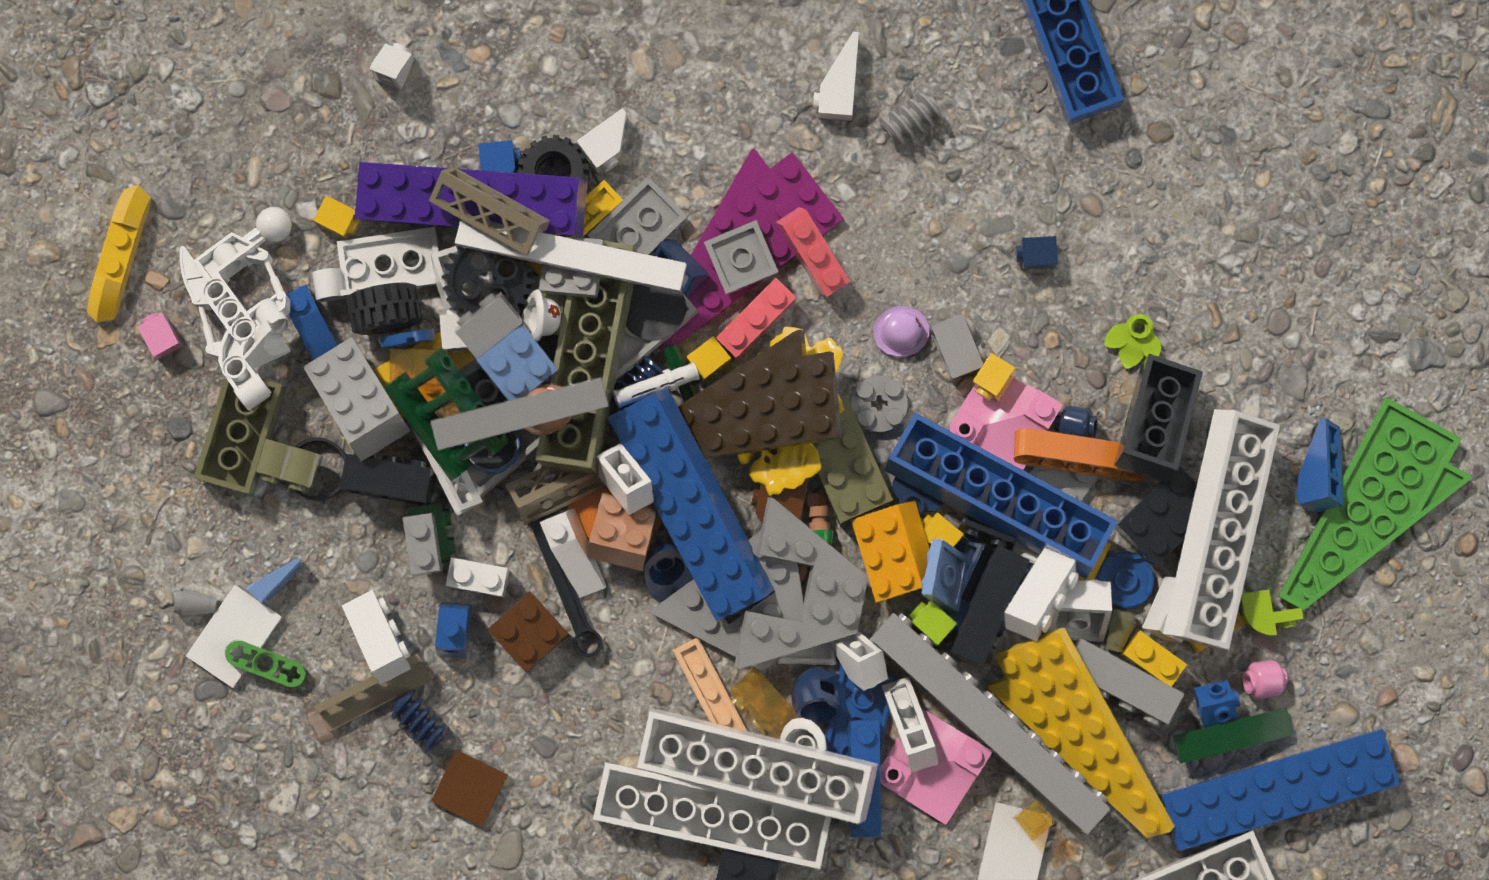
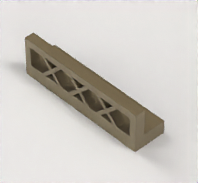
M455 167L441 171L429 199L431 203L524 255L530 254L538 234L546 231L550 223L549 219ZM444 185L453 190L456 201L448 203L440 198ZM468 200L476 202L480 215L473 217L468 214L464 202ZM496 213L501 216L505 228L500 230L493 228L488 215ZM521 227L530 232L525 245L516 241L513 232L514 228Z
M609 436L605 437L603 449L615 447ZM542 467L506 485L507 491L514 501L524 525L606 487L599 478V473L596 475L550 467ZM548 475H558L557 480L552 483L543 482L544 478ZM525 486L532 488L529 494L520 498L516 493L517 490Z
M416 653L407 658L411 667L410 670L381 685L373 675L313 706L316 713L321 715L328 731L332 732L406 694L410 690L433 680L420 654Z

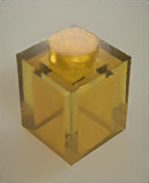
M1037 799L1032 800L1012 817L1032 841L1055 823Z

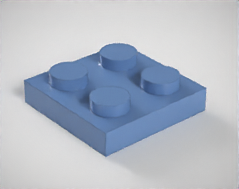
M522 324L476 360L507 401L525 397L558 370Z
M932 539L931 548L927 553L926 574L922 580V595L948 612H959L969 558L943 539Z

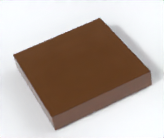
M456 750L431 802L483 827L508 774Z

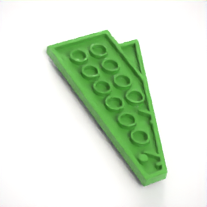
M1387 397L1384 398L1342 476L1343 506L1323 511L1277 597L1296 608H1302V611L1467 483L1472 476L1449 464L1462 438Z

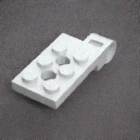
M429 227L337 241L340 268H328L312 272L317 302L346 299L347 296L357 290L387 283L406 282L415 284L417 288L437 285L431 260V254L439 251L436 228ZM409 252H415L419 255V262L414 267H408L404 264V257ZM382 256L391 259V266L386 271H379L376 268V261Z

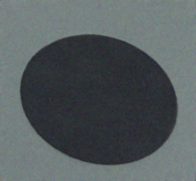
M634 284L626 323L627 328L634 335L646 340H660L670 336L681 326L685 318L686 300L683 292L677 293Z

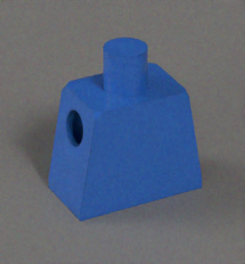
M443 602L440 605L435 642L438 656L467 659L472 611L471 604Z

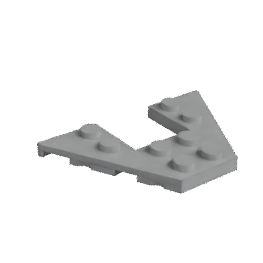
M768 498L757 554L811 565L800 622L745 611L734 666L737 669L857 634L867 586V575L774 498Z
M760 531L750 538L749 542L753 553L758 557L775 592L748 611L800 622L804 599L799 563L758 555ZM694 579L650 610L651 614L734 657L737 656L745 613L731 623L726 617L716 621ZM783 656L752 666L764 671Z

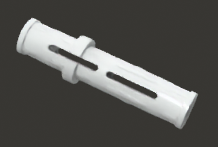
M691 362L688 365L671 371L669 369L663 370V374L619 390H614L613 396L617 407L622 408L642 400L666 386L670 392L675 391L677 386L699 380V374L695 364Z

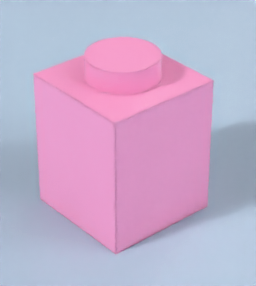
M153 313L142 320L143 324L138 326L150 352L157 360L183 347L168 317L163 313L160 315Z

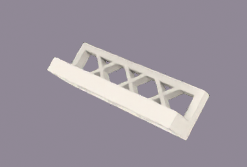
M414 431L457 516L482 503L483 501L467 470L456 479L450 481Z

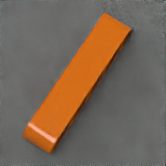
M1030 428L1019 429L1014 433V461L1018 464L1126 481H1143L1148 478L1114 466L1120 442Z

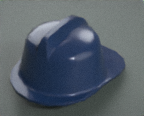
M660 540L656 541V546L647 553L644 576L650 596L658 602H663L692 581V577L678 549L671 544H663Z

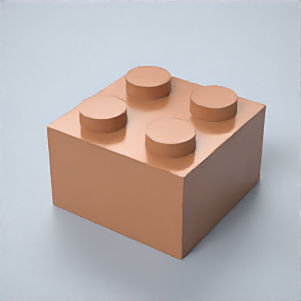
M602 493L589 540L587 558L643 571L656 523L657 509L655 506L649 504L628 515L614 495Z

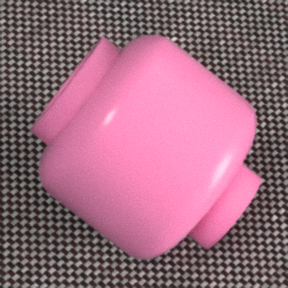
M1266 660L1251 663L1243 673L1242 681L1245 691L1253 698L1261 700L1281 695L1284 685L1288 682V677L1285 669L1281 668L1276 661Z

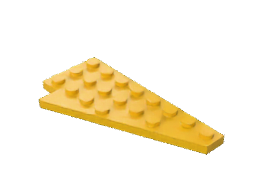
M1065 628L1041 635L1037 641L1029 639L1000 649L994 654L1006 677L993 681L988 686L989 690L1033 730L1047 747L1057 752L1094 789L1099 790L1108 799V802L1146 838L1168 833L1175 827Z

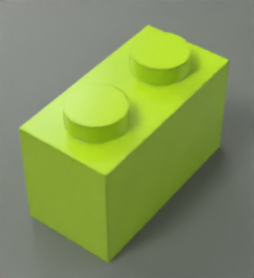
M922 601L909 615L913 619L911 621L914 624L912 628L919 634L924 633L935 643L933 647H936L957 625L933 601H930L927 605Z

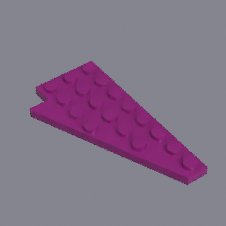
M754 148L749 152L691 254L709 273L707 278L687 298L698 310V313L657 347L663 355H665L663 351L666 347L674 344L678 346L762 282H757L726 295L704 245L705 241L757 220L778 270L796 257L776 224L778 220L801 207L807 210L822 236L844 220L843 216L793 152L772 168L768 167Z

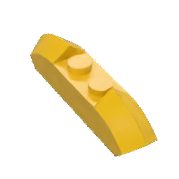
M139 185L123 190L110 222L92 282L87 306V313L96 323L114 320L119 311L151 202V197Z

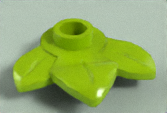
M1135 314L1126 323L1114 325L1104 340L1105 347L1119 349V359L1125 369L1136 366L1148 354L1159 357L1161 352V342L1153 333V323L1149 317L1143 314ZM1134 325H1143L1144 332L1141 334L1136 333Z

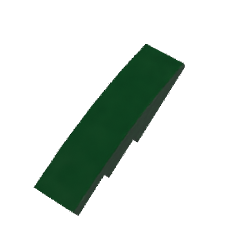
M1287 707L1173 735L1179 763L1181 764L1285 738L1294 734Z

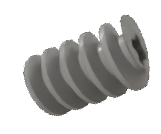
M928 92L927 96L923 93L917 94L918 103L913 99H909L907 101L908 108L904 105L898 106L899 115L894 111H890L888 113L889 121L885 117L879 119L883 132L894 147L895 141H898L903 146L906 144L904 135L915 139L913 131L915 128L924 133L923 123L926 122L929 126L933 127L932 117L935 116L940 121H943V115L939 106Z

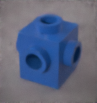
M1227 680L1194 688L1196 709L1203 727L1237 720L1236 708L1240 707V700L1237 691L1231 690Z

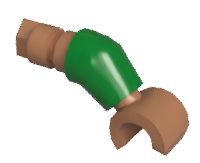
M807 494L808 518H812L809 528L831 546L833 530H830V522H826V518L829 517V507L826 506V494ZM799 563L802 586L809 578V568L807 564Z

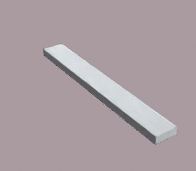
M462 219L460 220L455 245L677 293H681L687 267L686 263L546 233H539L530 254L524 255ZM491 222L492 227L497 230L505 228L503 224ZM514 228L513 232L516 241L525 245L530 232L522 228Z

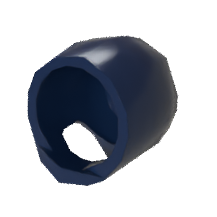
M811 667L797 677L793 683L791 696L792 705L798 718L811 720L815 724H824L839 717L843 712L842 702L839 699L837 689L840 674L828 672L823 668Z

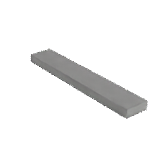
M600 377L432 420L431 425L437 448L440 450L608 407L609 405L602 378Z

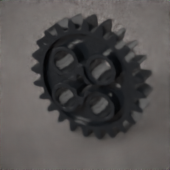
M456 246L459 252L458 255L448 254L453 263L443 265L446 270L450 271V274L441 276L442 280L449 282L442 289L444 292L452 293L446 299L447 303L457 302L453 308L454 312L463 309V315L468 311L474 314L481 308L479 298L484 287V280L480 278L481 276H487L492 257L496 255L498 260L493 271V279L496 282L489 284L486 297L493 291H502L517 313L521 314L518 305H527L528 302L523 297L524 295L530 296L533 292L527 288V285L535 284L534 279L527 277V275L534 272V268L525 267L529 261ZM478 254L485 256L487 259L486 266L481 269H476L471 265L472 257ZM504 263L511 264L515 269L514 274L507 278L502 277L498 273V268ZM466 282L477 284L478 292L475 295L467 296L462 292V287Z

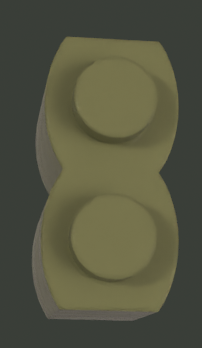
M265 439L256 472L262 474L261 480L273 484H278L279 480L289 482L288 488L305 493L306 488L314 489L323 456Z

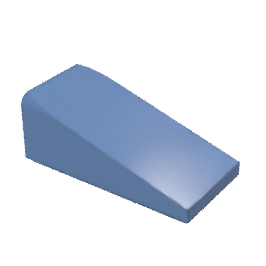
M296 558L247 586L246 589L260 603L267 604L304 566V562Z

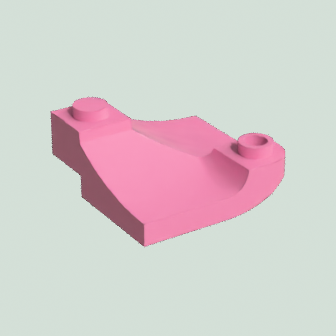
M1015 378L999 402L993 398L990 401L984 399L975 392L977 388L973 386L953 419L949 431L1023 470L1026 465L1018 464L1014 461L1015 431L1024 428L1047 431L1063 404ZM962 424L967 425L969 433L961 434L959 426Z
M921 708L936 748L939 764L911 773L898 737L880 766V783L947 825L993 751ZM890 769L897 770L898 778L896 780L888 778L887 774Z

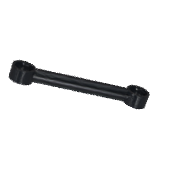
M548 515L536 522H531L527 525L531 526L574 630L573 645L576 652L583 657H594L602 649V637L597 631L591 629L574 587L550 549L540 524L541 521L547 519ZM583 633H592L598 638V647L592 653H584L578 647V638Z

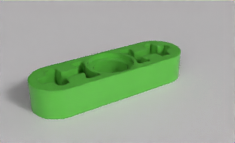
M233 640L225 648L226 660L235 667L288 687H296L304 681L305 670L295 660L243 640ZM238 645L243 646L242 651L248 655H251V650H256L257 653L252 658V666H246L249 660L243 657H239L238 661L233 660V654L230 653V650L232 648L237 649ZM263 655H268L273 659V667L269 671H260L256 665L257 660ZM278 660L284 661L281 665L282 668L290 670L292 666H296V672L300 676L293 678L291 681H288L287 675L280 671L278 677L273 676L278 668Z

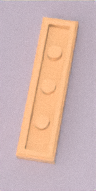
M697 637L674 649L673 652L709 721L747 731L699 638Z

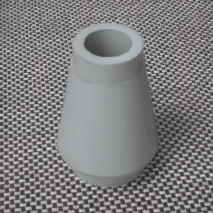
M188 589L176 591L174 614H181V617L209 613L215 614L216 597Z

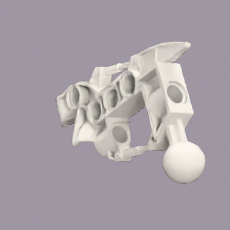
M279 207L264 209L257 216L256 228L244 237L231 232L195 260L184 246L180 247L181 274L188 293L192 298V303L199 309L202 328L207 342L205 350L213 359L218 360L224 376L234 388L235 394L249 411L268 398L271 393L254 369L291 352L281 336V333L289 326V320L286 315L290 313L291 301L284 293L281 283L271 266L273 262L272 257L266 250L258 247L265 241L279 242L290 234L292 227L291 218L285 210ZM258 264L266 266L270 282L276 294L271 298L260 301L247 311L228 285L229 278L246 265ZM205 310H214L226 327L227 331L221 342H215Z

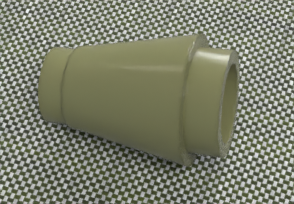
M1114 608L1108 623L1107 649L1117 652L1123 651V647H1125L1137 623L1134 621L1136 614Z

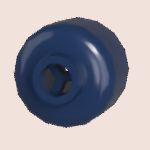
M1066 406L1062 413L1057 414L1055 417L1054 430L1063 434L1095 438L1098 417L1093 415L1090 408Z

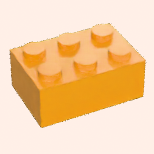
M915 501L897 504L851 520L875 602L893 599L922 589V580L925 577L928 563L927 553L930 548Z

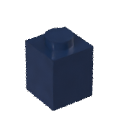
M1056 236L1022 238L1020 246L1015 247L1016 263H1021V270L1055 269L1058 265Z

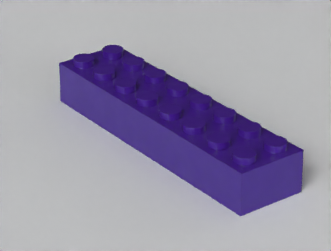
M359 162L354 219L369 222L459 228L461 220L429 201L441 171L448 168ZM459 169L549 219L550 223L547 230L542 233L583 238L587 180L579 177ZM444 185L440 198L448 203L456 201L453 190ZM472 200L464 202L468 214L473 217L480 215L476 202ZM496 213L488 215L490 222L504 225L501 216Z

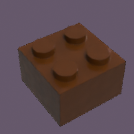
M531 591L524 595L487 629L526 673L530 672L570 635Z

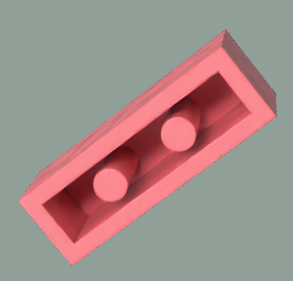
M798 207L776 222L820 294L828 297L850 282L806 209Z
M775 278L716 337V340L737 362L796 302V296Z

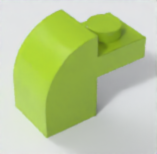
M1269 589L1243 593L1241 595L1239 604L1240 614L1246 623L1245 625L1258 635H1277L1275 624L1279 623V629L1295 627L1296 621L1303 619L1302 608L1273 612Z

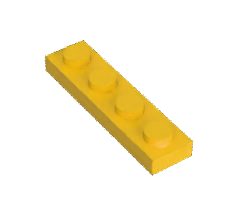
M605 180L586 196L583 238L623 201ZM529 261L527 264L534 268V272L538 276H541L543 264Z

